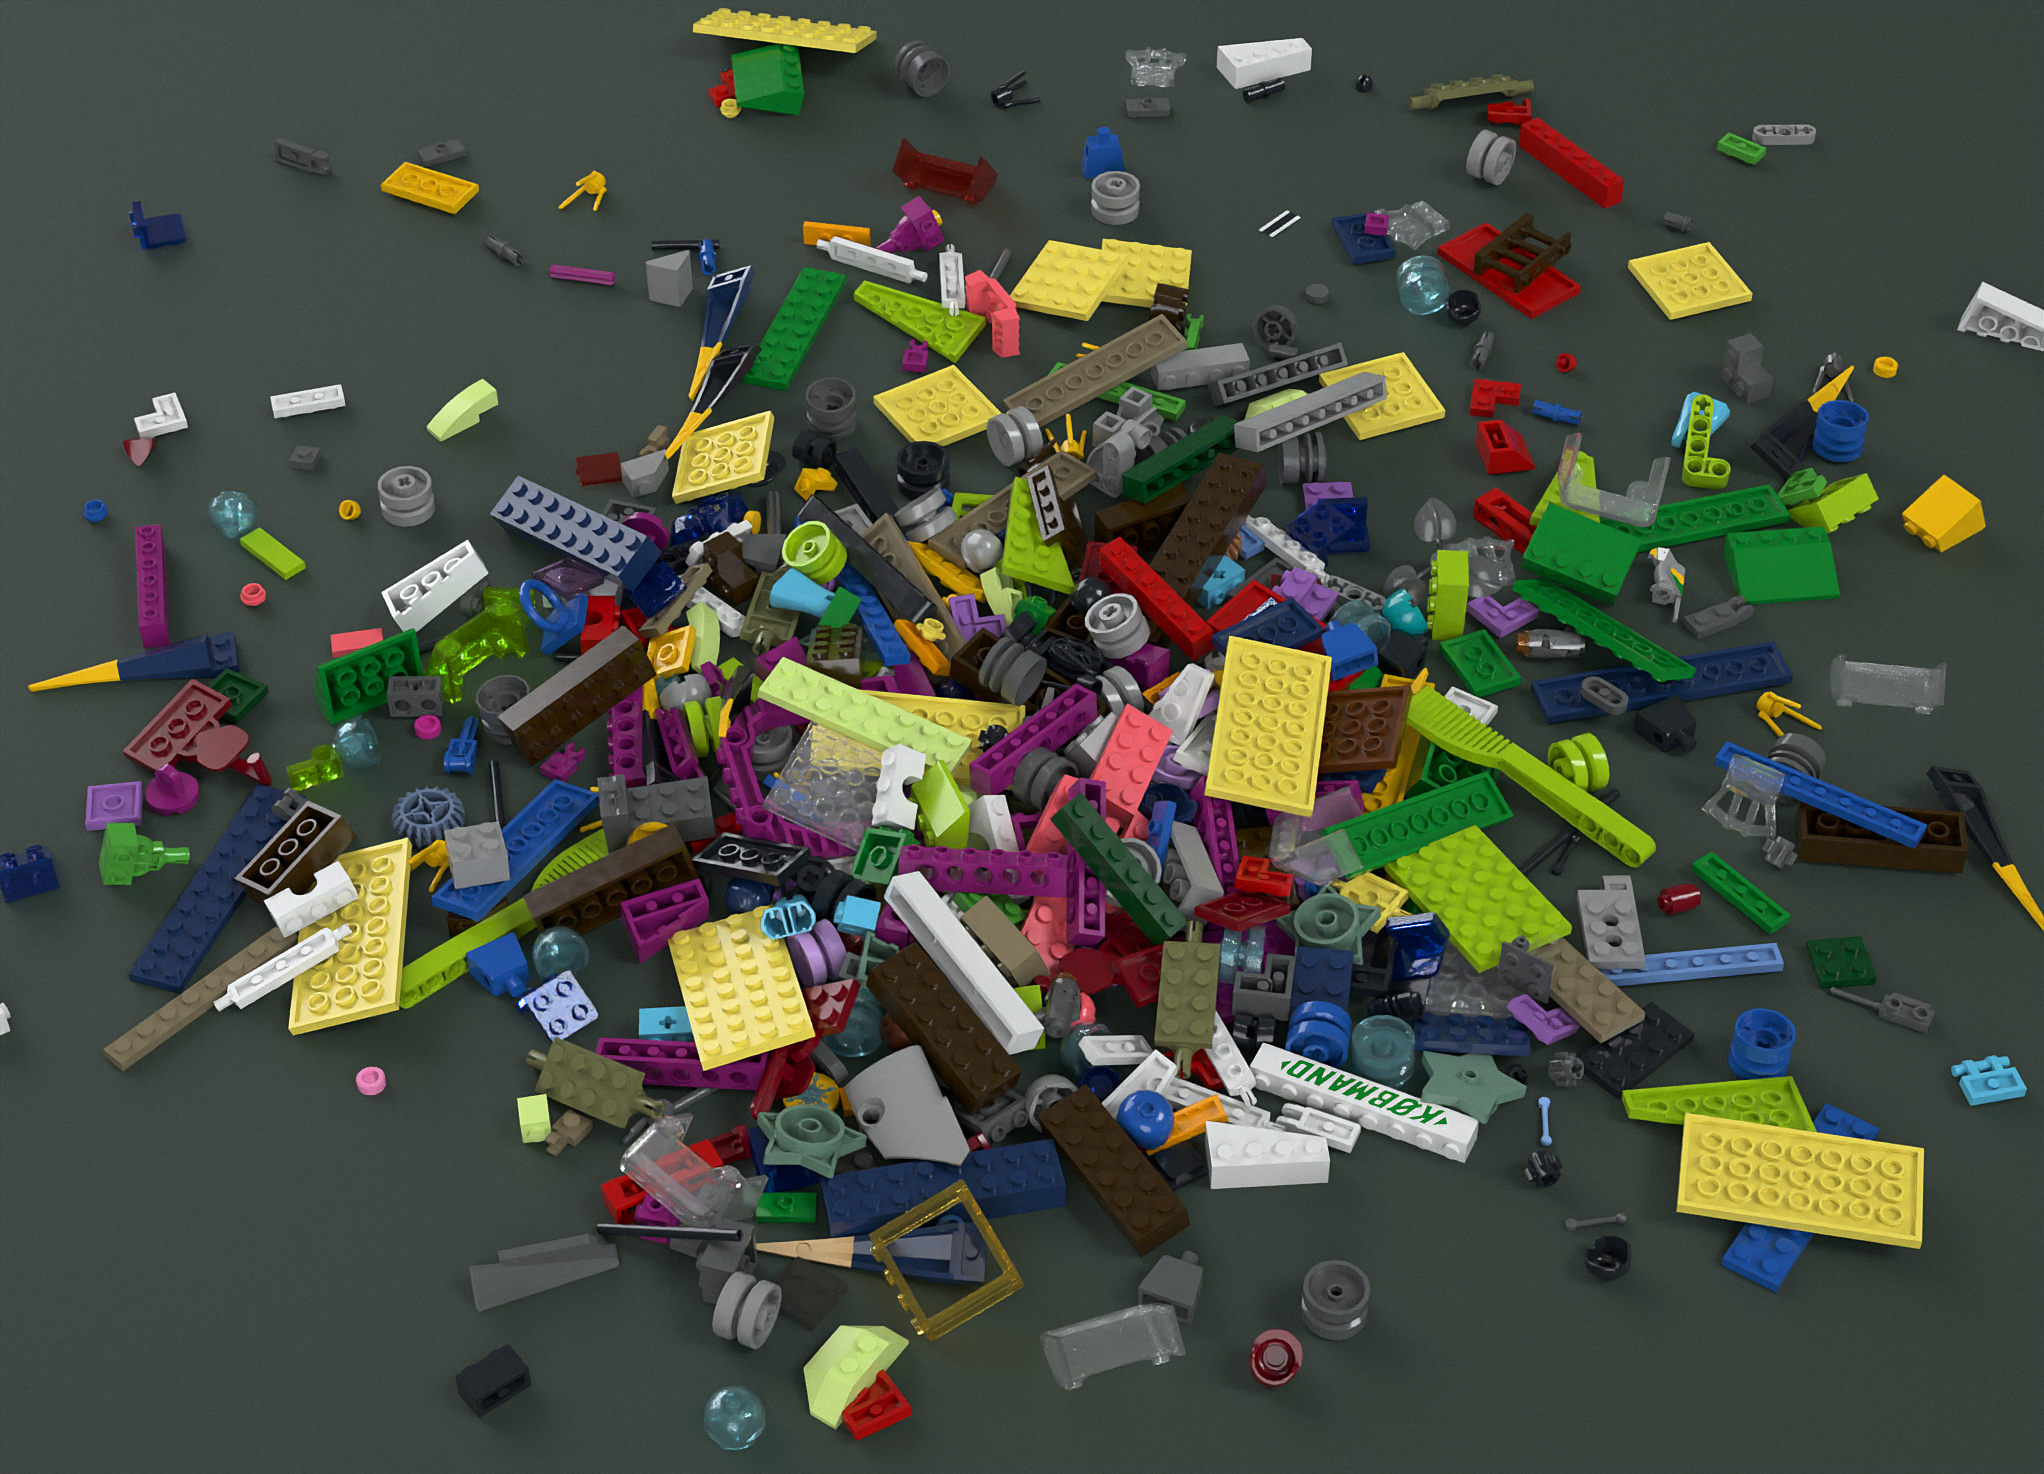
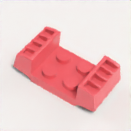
M981 270L965 276L966 311L984 316L989 323H992V350L1001 358L1019 355L1020 317L1016 312V303L996 279L989 278Z

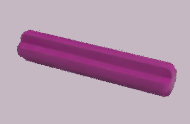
M555 264L551 265L549 269L551 278L610 286L615 282V273Z

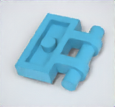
M1987 1056L1985 1060L1976 1062L1965 1060L1961 1064L1951 1067L1954 1077L1962 1076L1959 1085L1970 1106L2025 1096L2027 1090L2016 1068H2007L2010 1066L2007 1056Z

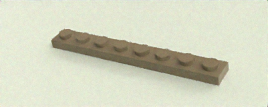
M278 926L274 927L104 1048L105 1057L122 1071L126 1070L215 1006L213 1001L228 994V985L297 945L298 935L293 933L285 938Z

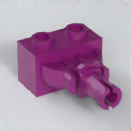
M918 196L901 207L904 217L899 221L896 229L890 232L889 239L875 247V249L890 254L895 251L902 254L907 250H917L920 248L927 252L945 241L932 210Z

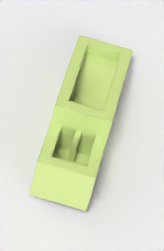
M484 379L472 384L439 411L428 424L427 431L441 442L480 422L479 414L498 405L496 389Z
M993 568L980 574L988 604L994 615L1004 614L1007 628L1016 616L1014 609L1020 600H1024L1022 591L1014 589L1011 576L1001 574V569Z
M700 601L689 609L686 614L689 625L696 630L690 662L692 669L703 675L700 665L708 661L714 665L717 664L720 626L717 613L703 601Z

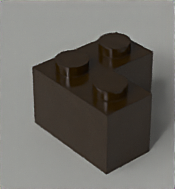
M728 531L703 543L704 564L708 563L713 570L707 577L706 583L710 587H714L723 599L728 600L735 607L753 598L758 585V575L743 563L742 543Z

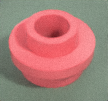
M257 583L248 584L242 589L241 601L248 606H257L265 601L266 592Z

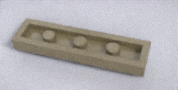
M708 563L693 565L686 570L639 629L643 638L662 636V634L667 633L669 625L681 615V610L693 600L695 592L707 582V577L713 571Z

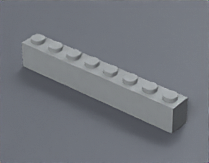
M1362 372L1234 424L1236 448L1259 452L1387 399L1386 378L1382 375Z

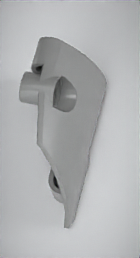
M1150 408L1135 420H1127L1119 432L1093 449L1087 458L1086 464L1097 470V478L1090 484L1113 498H1117L1123 493L1121 474L1133 468L1134 464H1137L1135 447L1139 449L1146 448L1152 436L1160 434V427L1165 418L1156 411L1157 408Z
M910 1046L879 1060L858 1074L845 1086L844 1091L858 1122L859 1132L867 1136L866 1139L873 1143L885 1160L900 1158L922 1159L961 1166L969 1154V1146L947 1097L942 1096L921 1046ZM870 1119L878 1121L875 1124L865 1123L867 1120Z

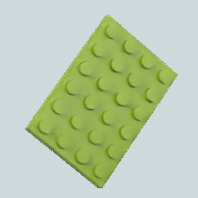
M1476 825L1432 842L1427 847H1422L1420 851L1409 856H1402L1397 861L1385 866V871L1401 888L1408 890L1409 897L1479 973L1499 965L1503 941L1511 944L1518 936H1525L1530 943L1529 949L1526 951L1529 952L1571 934L1572 925Z

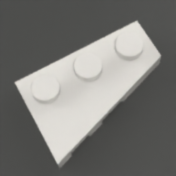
M1193 663L1185 667L1169 687V691L1154 705L1152 712L1148 715L1172 729L1173 732L1169 741L1179 746L1193 732L1215 674Z

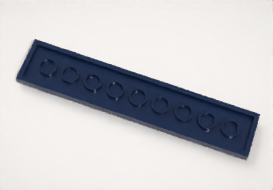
M1772 641L1678 657L1696 668L1693 678L1681 679V681L1666 680V682H1659L1651 678V674L1647 671L1627 665L1532 681L1531 690L1547 723L1550 724L1609 714L1581 695L1583 680L1592 676L1600 677L1626 693L1629 698L1626 710L1628 711L1649 707L1675 694L1681 701L1788 684L1792 683L1793 674L1776 644Z
M257 784L129 972L130 981L178 994L182 993L247 895L234 878L288 822L276 816L271 809L276 801L282 799L281 795L284 790ZM289 806L290 809L296 810V808Z

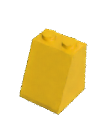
M1946 475L1939 478L1902 513L1903 526L1906 531L1911 535H1918L1929 548L1934 547L1939 552L1949 549L1986 527L1981 500Z

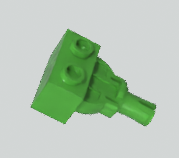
M107 823L99 859L103 885H131L132 877L141 876L149 871H159L164 864L188 865L190 853L188 847H164L162 841H152L146 836L137 835L134 823Z

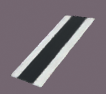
M1285 211L1259 230L1273 237L1301 217Z

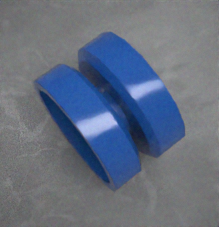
M1323 1001L1305 1002L1295 1007L1290 1015L1285 1050L1336 1069L1342 1067L1347 1061L1352 1021L1348 1013L1337 1005Z

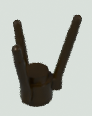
M1052 439L1033 457L1018 467L1020 477L1041 464L1040 460L1053 450L1052 446L1056 443L1055 439Z

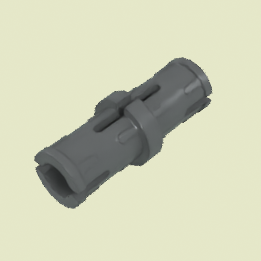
M490 235L491 238L487 237L485 241L486 247L495 251L498 257L507 259L516 266L524 263L525 254L513 248L511 243L508 241L504 242L495 235Z
M1487 331L1483 332L1479 342L1474 346V355L1470 361L1472 369L1476 370L1478 364H1480L1478 371L1482 370L1486 360L1491 356V347L1495 341V335L1492 332H1489L1487 337Z

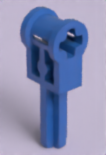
M473 715L464 720L459 739L450 740L448 750H446L444 756V772L446 774H450L451 771L466 772L467 775H473L475 762L479 752L475 737L480 721L474 718Z

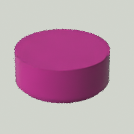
M424 715L419 717L414 723L415 734L421 739H433L441 733L440 720L436 716Z

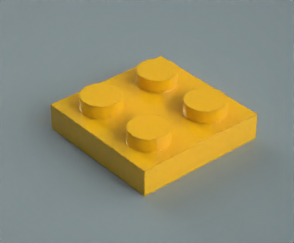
M691 625L664 633L662 636L650 638L647 654H649L651 664L657 674L654 677V682L688 672L696 630Z

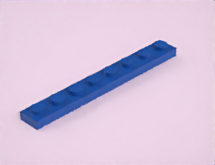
M845 563L835 579L839 586L862 599L855 614L884 666L910 664V653L869 582L850 563Z
M1726 741L1715 757L1714 765L1911 848L1915 849L1925 834L1927 824Z

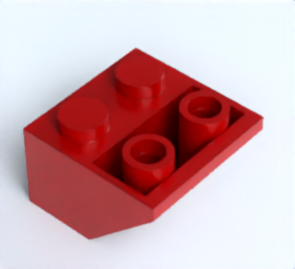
M1503 420L1478 422L1475 445L1488 475L1535 469L1534 462L1520 433Z

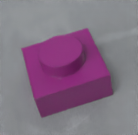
M1367 213L1364 233L1387 235L1390 215Z

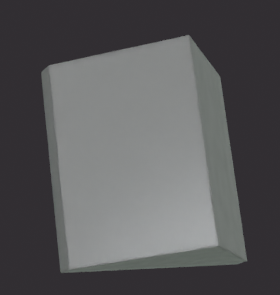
M689 250L646 261L650 301L681 307L693 289Z

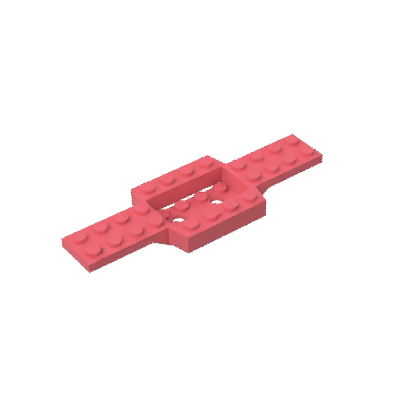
M1129 704L1123 708L1097 766L1089 779L1106 782V823L1115 834H1117L1119 828L1124 827L1119 839L1136 838L1147 843L1149 820L1137 809L1173 730ZM1065 774L1056 783L1025 850L1033 853L1046 854L1048 852H1058L1067 855V839L1052 823L1050 818L1068 803V789L1078 778ZM1041 870L1033 871V872L1036 873V874H1043V873H1044V872L1041 871ZM1067 888L1066 898L1034 896L1031 907L1019 930L1038 950L1051 973L1048 976L1051 983L1059 979L1063 973L1060 969L1061 958L1072 952L1075 945L1066 944ZM1105 902V916L1122 909V907L1119 908Z

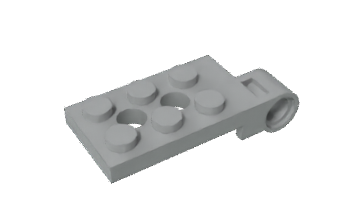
M1602 875L1600 890H1578L1577 902L1587 960L1597 969H1644L1646 960L1630 875ZM1604 922H1613L1616 926H1607ZM1609 942H1615V943L1619 944L1620 946H1618V947H1612V946H1610V944H1608V943H1609Z

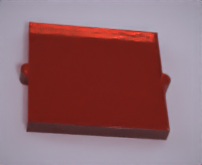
M618 452L576 457L578 467L576 474L579 475L581 486L622 481Z

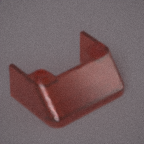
M902 138L892 170L906 188L916 190L917 187L963 198L965 202L974 205L984 200L994 186L998 173L983 157H979L977 166L918 152L904 138Z

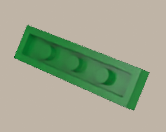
M1712 851L1692 863L1691 871L1769 935L1790 922L1791 915Z

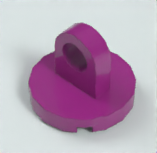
M635 512L631 516H626L622 523L648 536L660 550L665 549L670 539L668 528H664L661 524L662 521L649 513Z
M163 764L155 771V779L149 783L145 792L148 807L153 812L163 816H171V813L178 812V814L187 812L195 806L200 796L196 779L190 774L178 772L169 764Z

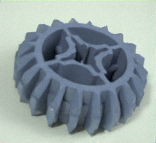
M438 785L434 789H429L426 786L424 790L416 788L414 793L406 792L405 798H398V804L394 805L391 819L396 836H399L400 839L408 838L412 846L416 844L420 850L423 846L429 847L436 840L445 841L444 830L463 827L465 811L461 800L458 799L455 793H450L448 788L440 790Z

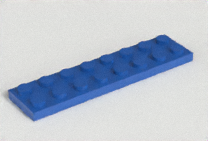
M554 779L501 830L508 854L510 880L455 889L453 879L451 878L432 896V905L479 922L600 803L599 794Z
M1827 1103L1813 1122L1818 1133L1875 1141L1880 1128ZM1746 1223L1723 1257L1721 1265L1776 1293L1815 1233Z

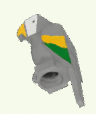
M1658 547L1652 549L1648 556V559L1651 558L1656 567L1654 571L1655 584L1650 588L1653 598L1652 602L1663 605L1671 603L1673 606L1672 622L1676 623L1683 593L1685 568L1677 563L1670 549Z

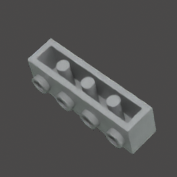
M1243 343L1180 351L1152 366L1151 375L1158 391L1210 384L1248 372L1250 359Z

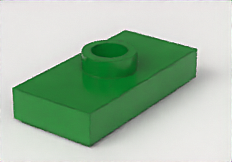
M758 1193L757 1223H816L817 1193Z

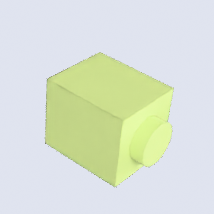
M547 1095L517 1098L523 1144L544 1141L551 1132Z

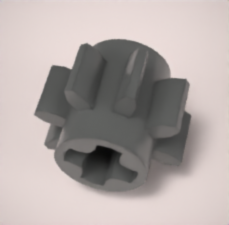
M1777 836L1775 841L1768 838L1762 848L1767 853L1764 859L1780 869L1785 864L1792 866L1798 856L1793 852L1796 845L1780 836Z
M1555 1053L1556 1060L1550 1061L1548 1065L1549 1077L1556 1081V1086H1577L1576 1079L1582 1078L1584 1074L1583 1062L1576 1058V1053Z

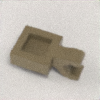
M658 425L647 438L648 445L640 451V457L664 449L667 451L670 444L667 427Z
M569 1109L551 1127L552 1132L546 1136L545 1142L550 1144L546 1148V1152L557 1156L567 1144L575 1147L593 1129V1122Z

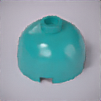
M1403 588L1387 598L1382 609L1384 620L1381 621V624L1388 635L1397 631H1403L1414 638L1418 634L1423 635L1428 632V626L1419 608L1409 601L1412 598Z

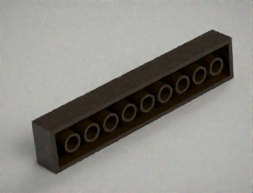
M1219 453L1150 564V567L1191 608L1195 605L1203 591L1204 585L1213 575L1266 487L1263 464ZM1141 609L1142 615L1150 626V635L1146 643L1168 649L1172 640Z

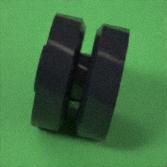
M917 441L907 444L899 450L896 457L898 490L905 497L915 500L936 488L949 489L950 458L948 451L943 446L935 442Z
M842 870L832 871L821 882L812 901L811 907L816 914V922L827 919L837 930L838 923L833 922L839 902H844L847 895L877 902L875 886L862 879H855L853 875ZM837 931L839 936L846 940H854L858 937L857 935Z

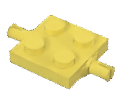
M1370 872L1357 876L1348 882H1343L1334 876L1329 880L1330 886L1333 889L1339 891L1340 895L1349 898L1354 904L1377 906L1380 908L1381 917L1369 929L1375 933H1378L1393 918L1405 924H1408L1412 919L1411 913L1400 909L1409 899L1408 890Z

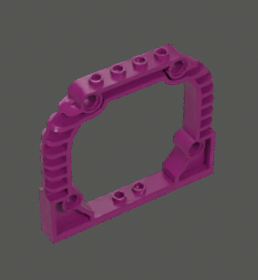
M892 675L862 679V688H857L859 690L899 693ZM761 698L757 699L755 703L745 706L728 728L726 738L720 737V747L716 749L717 762L723 765V781L725 784H729L730 803L736 806V822L742 825L745 836L809 847L811 856H818L825 860L829 858L839 859L850 855L851 857L856 856L866 828L878 829L872 826V821L822 828L802 827L783 820L778 806L771 801L763 799L751 764L754 755L755 738L761 733L781 726L812 723V721ZM915 822L914 830L910 832L914 833V838L921 843L924 835L922 831H918Z

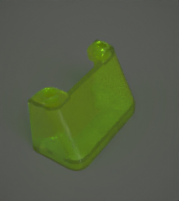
M501 599L438 641L434 646L423 676H442L445 700L454 705L463 699L460 688L464 686L463 678L460 676L492 654L503 659L506 657V653H516V656L519 658L529 653L523 607L513 600Z

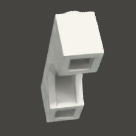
M984 795L968 805L970 809L971 833H978L983 836L989 845L990 851L1002 849L1006 852H1019L1005 795ZM1006 869L1010 873L1017 872L1014 869ZM1009 895L1017 905L1031 898V896Z

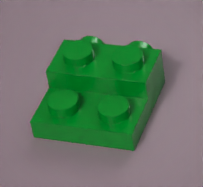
M879 826L878 829L866 828L850 874L855 879H862L875 886L888 887L892 877L899 875L901 846L919 845L920 842L914 838L915 834L908 830L899 829L898 832H894L892 829L884 826Z

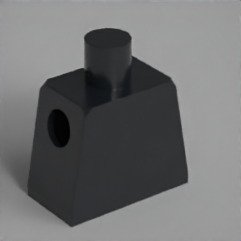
M1397 631L1374 642L1378 655V665L1376 666L1383 675L1387 674L1413 679L1425 665L1428 640L1422 634L1412 638L1403 631Z
M1676 694L1636 713L1633 731L1662 752H1669L1680 747L1685 753H1690L1697 746V741L1694 739L1696 719Z

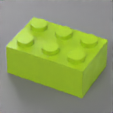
M1437 550V559L1431 562V575L1435 576L1429 580V594H1432V596L1427 598V613H1431V615L1427 616V630H1431L1432 640L1447 641L1463 636L1469 590L1468 551Z

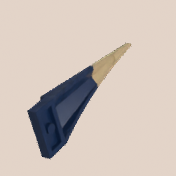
M953 1223L852 1237L757 1243L756 1248L757 1252L951 1286H955V1284L985 1286L990 1228L988 1224Z

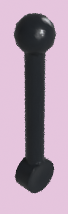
M1578 834L1571 837V843L1558 864L1552 866L1553 875L1560 876L1562 874L1564 863L1575 845L1581 842V837Z

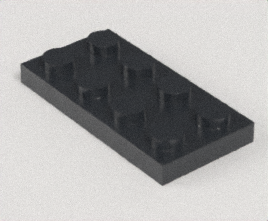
M723 832L692 859L696 870L706 871L707 873L727 875L728 877L781 885L812 856L809 847Z
M1652 1001L1642 1008L1645 1012L1643 1021L1603 1043L1598 1042L1578 1057L1583 1062L1584 1074L1616 1099L1622 1097L1623 1090L1634 1088L1694 1040V1032Z

